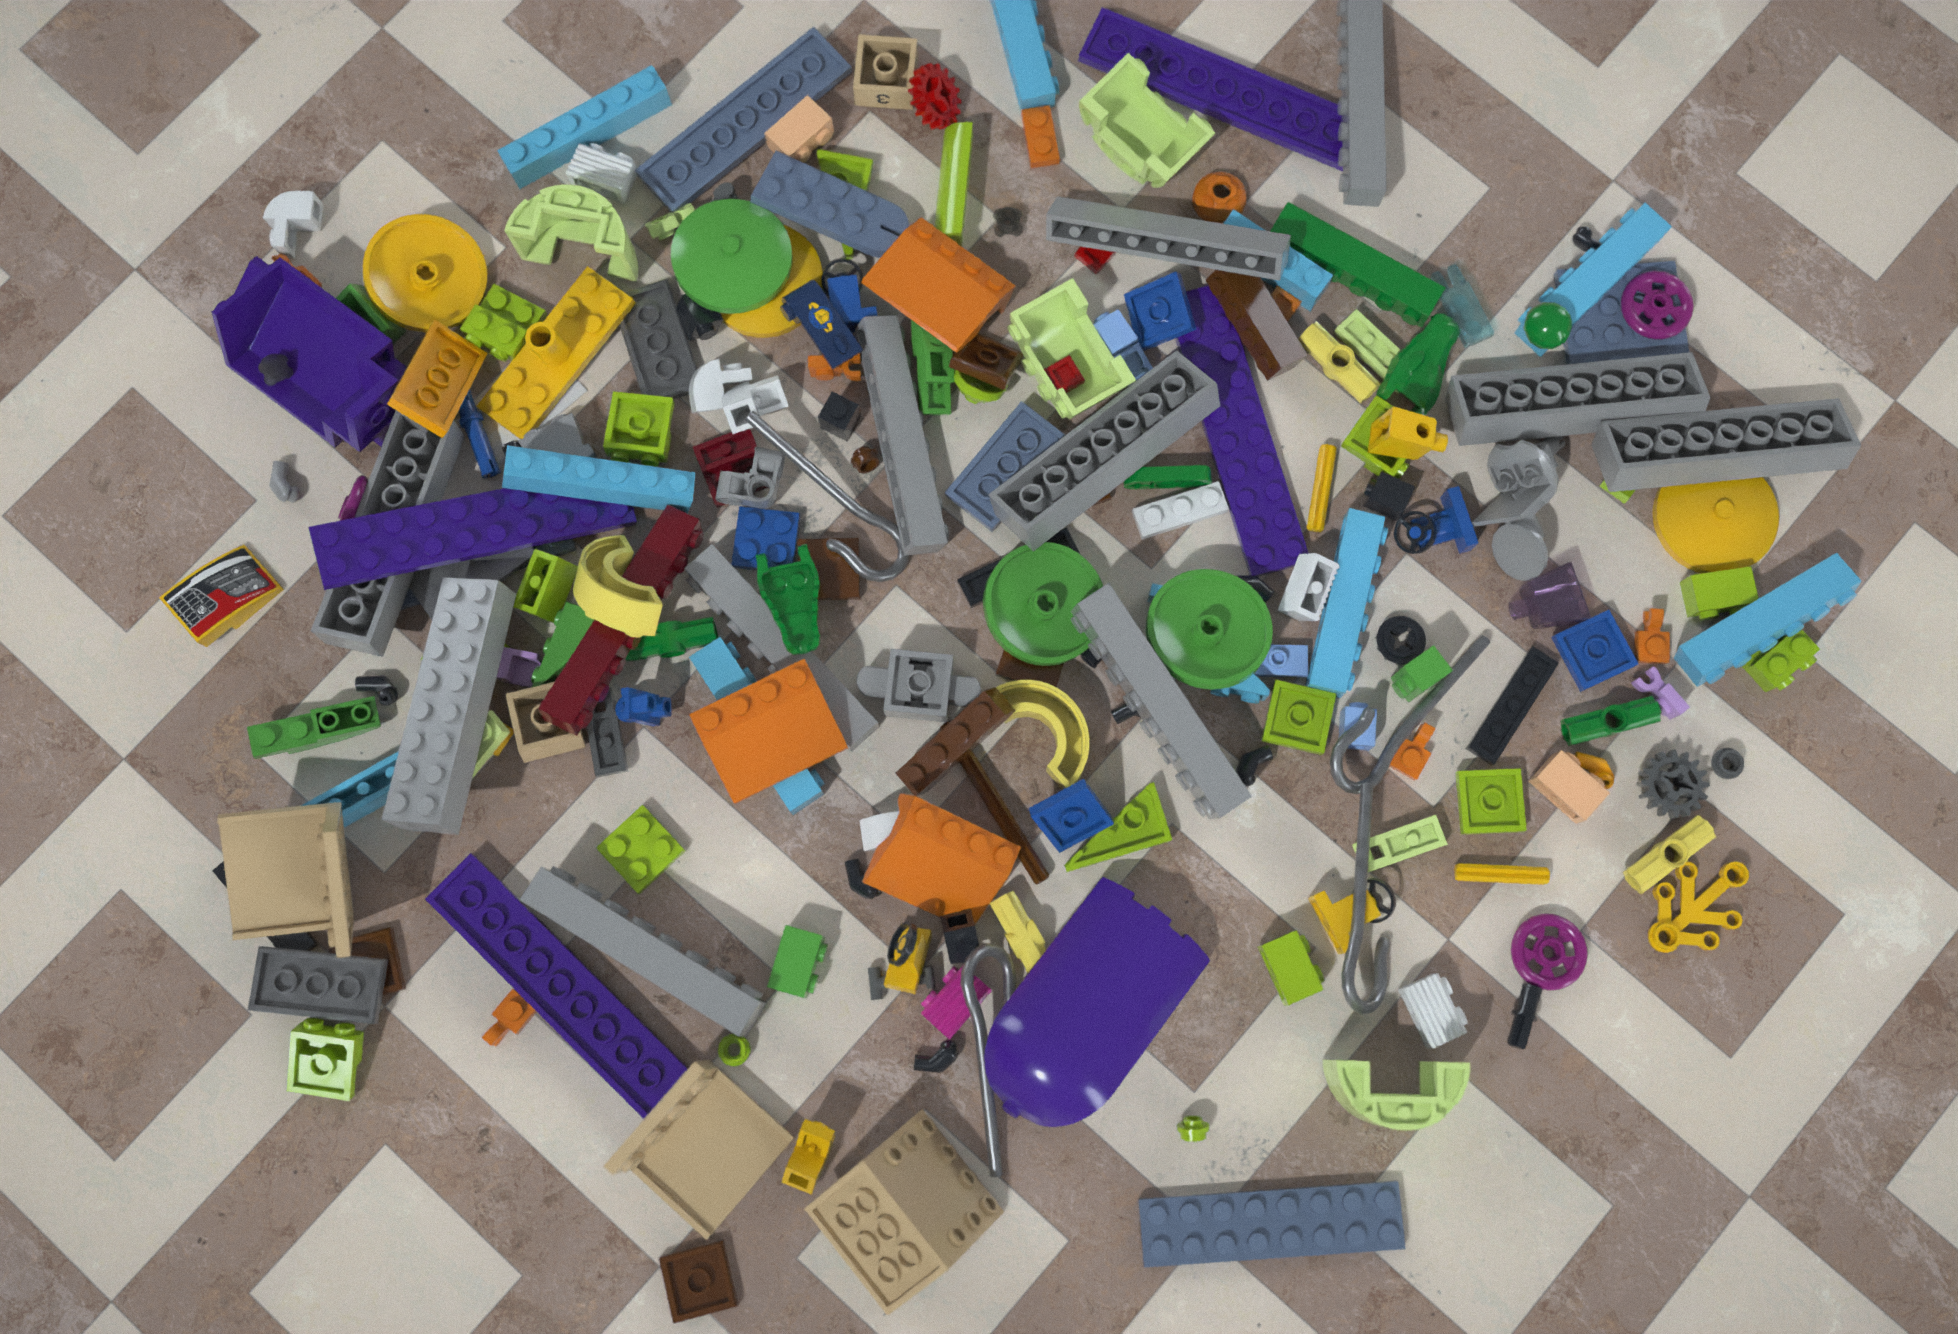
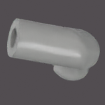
M274 461L270 479L271 490L280 501L296 502L299 497V489L296 486H290L287 481L289 464L282 461Z

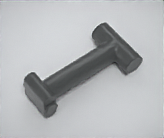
M925 966L924 972H922L919 985L926 984L927 989L935 988L933 966ZM880 967L868 968L871 1000L883 999V989H889L884 986L886 976H881Z

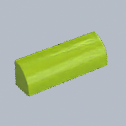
M973 122L955 123L944 130L934 227L956 241L960 246H962L973 142Z

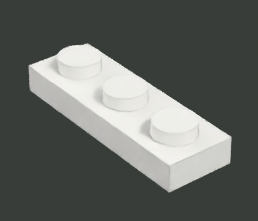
M1218 481L1132 509V514L1143 540L1227 513L1229 508Z

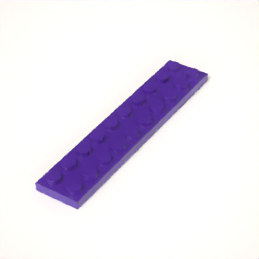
M1101 8L1078 55V62L1108 73L1129 53L1134 59H1140L1146 65L1150 72L1146 86L1152 92L1155 91L1162 97L1343 172V166L1338 165L1339 152L1343 148V141L1338 140L1339 125L1342 122V115H1338V104L1111 10Z
M1209 285L1186 291L1196 330L1177 337L1175 340L1180 354L1217 383L1220 407L1201 422L1249 575L1260 577L1295 566L1299 554H1308L1309 552L1239 334L1231 321L1226 317L1225 311L1215 295L1212 294Z
M503 488L310 526L308 529L323 588L327 590L634 526L637 520L633 506Z
M470 853L425 898L643 1119L646 1118L688 1070V1067L474 854Z

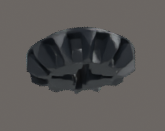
M1395 616L1386 620L1380 626L1375 637L1377 640V650L1380 651L1385 660L1391 661L1396 665L1409 663L1422 654L1426 646V636L1423 628L1414 619L1406 616ZM1407 631V638L1404 641L1408 645L1407 648L1402 645L1394 650L1393 647L1396 640L1393 638V635L1399 637Z

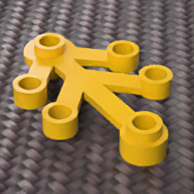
M1686 862L1675 869L1676 877L1680 880V913L1673 920L1671 919V899L1675 896L1673 885L1668 882L1658 883L1652 891L1654 898L1658 901L1657 922L1649 928L1647 936L1651 947L1661 953L1672 952L1679 945L1699 946L1702 950L1706 951L1714 950L1719 946V936L1713 931H1704L1700 934L1681 932L1689 923L1721 925L1727 930L1738 929L1742 925V916L1735 910L1723 913L1704 910L1729 887L1736 888L1745 885L1749 879L1747 867L1740 862L1724 864L1720 868L1719 878L1694 900L1695 878L1698 875V869L1694 863ZM1684 866H1687L1691 871L1689 877L1683 875L1682 869ZM1729 870L1735 873L1734 881L1729 880L1727 877ZM1662 886L1668 890L1666 898L1660 895L1659 891ZM1729 914L1735 918L1733 926L1727 923V916ZM1661 931L1667 934V941L1665 943L1659 939ZM1706 935L1712 938V945L1710 947L1704 943Z

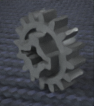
M1676 750L1668 751L1667 755L1663 751L1655 754V759L1650 758L1645 761L1648 768L1640 769L1638 772L1644 777V780L1637 782L1636 786L1643 787L1645 791L1639 795V798H1648L1649 803L1646 808L1657 807V816L1659 817L1664 816L1667 812L1670 819L1678 818L1679 814L1682 817L1691 815V810L1696 811L1701 808L1697 800L1702 801L1708 798V795L1702 792V789L1709 787L1710 783L1702 781L1701 778L1707 774V771H1698L1696 767L1700 761L1697 759L1689 762V753L1687 752L1680 754L1679 757ZM1672 764L1668 771L1658 770L1663 765ZM1679 797L1687 798L1683 804L1673 805L1674 802L1678 801Z

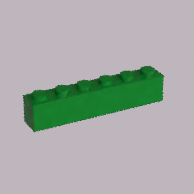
M1287 202L1270 232L1291 235L1290 247L1333 275L1331 282H1339L1345 285L1353 294L1360 297L1365 296L1374 301L1380 309L1396 313L1401 316L1404 322L1413 326L1423 327L1446 288L1290 202Z

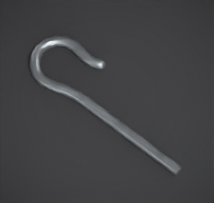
M752 411L745 421L845 509L866 523L878 527L891 535L896 542L898 554L894 564L889 568L876 570L866 566L848 545L839 540H827L826 547L830 551L842 556L856 574L866 580L884 582L892 580L901 574L909 561V555L904 556L898 526L883 516L861 506Z
M1481 635L1451 668L1453 671L1436 685L1390 738L1370 775L1362 781L1355 782L1346 777L1342 761L1349 745L1360 737L1372 723L1375 711L1372 707H1366L1362 711L1359 720L1339 737L1332 749L1330 770L1336 785L1345 792L1360 794L1361 784L1373 785V788L1378 785L1402 743L1487 648L1490 640Z
M1361 784L1351 931L1341 974L1345 1000L1354 1011L1360 1014L1372 1013L1382 1003L1387 987V953L1390 946V941L1386 937H1381L1377 941L1374 953L1375 981L1373 991L1366 1001L1361 1000L1355 988L1354 975L1361 949L1365 921L1373 785Z
M982 944L973 949L965 959L961 971V989L965 1004L970 1013L975 1035L990 1177H999L1003 1175L995 1098L994 1091L986 1076L984 1063L988 1035L982 1008L974 988V972L981 959L992 956L998 960L1003 971V1000L1005 1004L1016 990V971L1013 960L1005 949L997 944Z

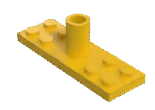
M587 266L543 322L534 323L528 328L525 335L526 344L476 407L517 438H524L528 431L538 428L634 307L636 304L634 299Z

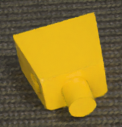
M1392 407L1371 423L1368 453L1417 460L1431 450L1443 453L1448 444V435L1436 432L1437 421L1435 418Z

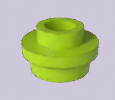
M735 1034L725 1036L718 1046L720 1059L729 1066H739L746 1062L751 1051L748 1040L744 1036H737ZM734 1043L740 1046V1053L737 1056H732L729 1052L730 1046Z
M1186 1116L1183 1118V1121L1177 1123V1131L1180 1132V1138L1184 1141L1197 1142L1205 1140L1207 1138L1206 1132L1210 1130L1209 1123L1203 1121V1118L1200 1116Z

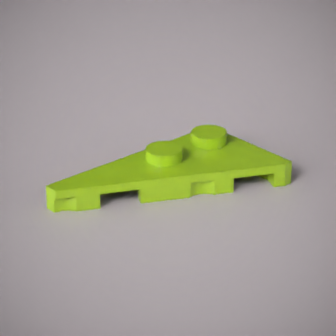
M817 150L821 171L868 192L874 165L873 159ZM841 243L845 258L853 259L855 249Z
M1154 782L1149 783L1144 790L1113 818L1114 825L1098 832L1064 865L1066 873L1172 841Z

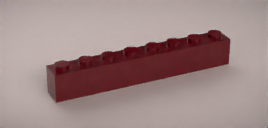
M667 504L622 577L639 585L652 586L660 600L666 599L672 591L674 579L678 573L682 574L684 572L692 550L697 549L703 541L704 533L700 519ZM594 619L540 704L538 710L543 719L577 736L582 728L585 729L589 725L593 716V709L598 701L602 702L609 691L610 682L614 676H618L622 672L626 656L630 650H634L638 646L641 637H630L625 632L606 626Z

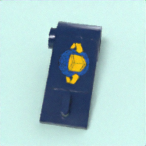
M810 280L781 298L783 305L780 306L784 317L789 322L793 320L796 324L801 323L832 370L863 351L815 280Z

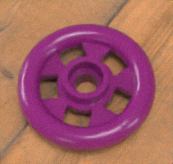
M1648 271L1637 275L1626 285L1621 296V311L1626 323L1632 330L1646 338L1662 340L1676 336L1687 327L1693 315V298L1688 287L1678 277L1664 271ZM1652 283L1664 284V291L1652 290ZM1637 291L1645 294L1642 304L1633 301ZM1677 295L1681 306L1673 307V301L1670 296ZM1654 300L1660 301L1663 307H1657ZM1641 312H1643L1647 318L1653 320L1649 325L1644 323L1638 317L1641 314ZM1670 314L1675 322L1665 326L1661 319L1666 318Z
M360 475L356 478L349 496L346 495L338 519L355 518L368 483L366 476Z
M1547 913L1532 916L1518 927L1512 938L1511 958L1516 971L1527 983L1543 990H1560L1570 986L1581 976L1587 963V945L1581 931L1571 921L1562 916ZM1545 926L1558 928L1557 938L1545 936ZM1529 934L1537 938L1532 950L1524 947ZM1572 941L1574 956L1566 957L1563 943ZM1546 946H1549L1553 951L1550 958L1545 957L1543 954V949ZM1533 958L1543 967L1537 974L1528 966V963ZM1562 963L1567 972L1555 977L1551 968L1557 967Z

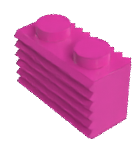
M954 966L942 979L946 983L938 994L932 990L921 1003L925 1008L921 1014L949 1040L970 1017L961 989V971L963 966L960 969ZM974 975V988L981 1005L992 990Z

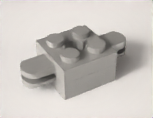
M890 649L888 668L866 666L859 671L857 676V685L863 695L885 698L883 710L885 716L947 722L949 705L967 707L981 694V687L976 678L952 674L954 661L953 655Z

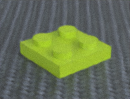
M1275 679L1261 741L1323 755L1336 693Z
M1521 768L1455 772L1461 835L1527 831Z
M641 805L596 847L637 894H641L686 852L644 805Z

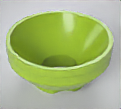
M958 370L954 372V380L958 389L965 396L966 400L971 403L997 401L1007 390V387L1005 390Z

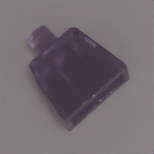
M1568 562L1524 584L1519 589L1522 599L1509 602L1508 605L1510 615L1514 620L1528 616L1533 629L1577 625L1591 617L1572 562Z

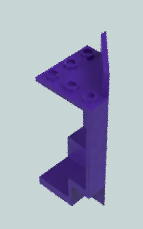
M258 256L254 257L249 262L234 294L227 300L219 302L215 309L211 311L226 366L335 448L342 441L347 442L359 452L372 441L382 447L396 411L388 406L387 403L407 368L394 358L392 340L281 257L272 264H267Z

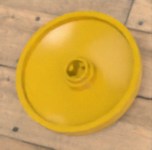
M412 214L394 219L374 234L364 253L363 281L371 302L388 320L405 329L426 333L434 320L452 329L464 323L474 305L480 306L487 284V266L482 251L468 232L445 218L428 214Z
M783 225L789 235L792 247V268L785 286L774 299L758 309L736 314L721 313L722 322L732 330L757 338L776 337L798 328L801 323L796 324L793 320L787 321L780 309V306L783 305L781 298L812 279L823 290V271L815 248L806 237L789 226Z
M1763 477L1659 487L1654 498L1653 523L1660 543L1675 561L1700 574L1752 566L1769 551L1778 532L1779 510L1772 489Z

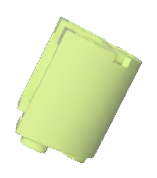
M1128 53L1079 101V110L1086 126L1091 124L1094 129L1093 140L1119 169L1141 184L1150 181L1153 188H1160L1215 135V132L1207 120L1199 118L1196 114L1193 113L1187 123L1181 113L1169 108L1159 93L1152 92L1146 86L1150 74L1146 65L1140 59H1134Z
M555 185L539 190L540 194L528 201L524 199L513 211L504 231L522 260L551 265L558 238L592 244L597 253L611 255L607 271L608 276L637 282L638 259L623 222L612 204L605 197L591 189L578 185Z
M1073 278L1011 312V324L1007 326L1011 337L1018 343L1025 359L1021 362L1026 373L1029 376L1034 375L1039 383L1037 390L1045 402L1048 400L1052 402L1062 419L1065 417L1071 419L1136 381L1122 356L1119 355L1115 358L1112 356L1086 314L1089 303ZM1070 355L1084 377L1085 383L1066 393L1063 388L1056 390L1044 369Z
M1322 1059L1327 1084L1343 1108L1362 1121L1395 1130L1422 1129L1445 1118V1115L1461 1100L1470 1074V1063L1419 1061L1420 1094L1370 1093V1061Z

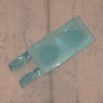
M1453 264L1447 269L1448 276L1454 286L1450 289L1440 271L1432 273L1431 280L1446 287L1440 300L1448 316L1458 324L1460 329L1459 338L1464 348L1491 338L1494 335V330L1469 281L1466 282L1458 266Z

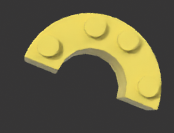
M625 535L603 537L589 543L584 547L580 555L573 587L575 600L585 611V615L606 626L623 631L630 637L655 636L663 604L652 586L639 585L622 577L631 563L634 554Z
M1016 680L997 686V690L1016 710L1004 723L1006 724L1015 718L1030 717L1043 722L1050 728L1056 742V753L1047 765L1046 772L1062 790L1078 782L1087 762L1090 739L1087 723L1076 703L1062 690L1041 681Z

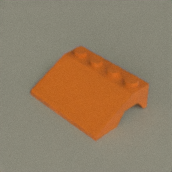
M922 217L902 232L863 277L861 282L956 353L978 334L991 315L996 311L1001 314L1005 311L1015 289V285L1003 275L993 270Z
M805 658L689 714L734 804L848 749Z
M900 793L898 797L899 814L889 837L877 846L862 883L937 917L971 909L974 924H976L1009 877L1021 846L919 797Z

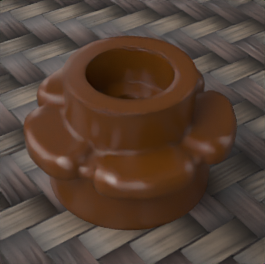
M868 446L859 447L854 451L850 462L859 473H869L876 469L880 463L877 457L879 452L877 449H871Z

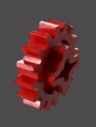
M928 63L914 70V77L909 78L913 88L908 89V93L913 95L910 105L917 108L915 112L916 117L921 115L923 117L922 124H929L931 130L936 128L941 130L956 123V116L961 114L957 105L962 104V100L957 98L960 88L953 85L955 78L948 77V69L941 70L939 63L934 65Z

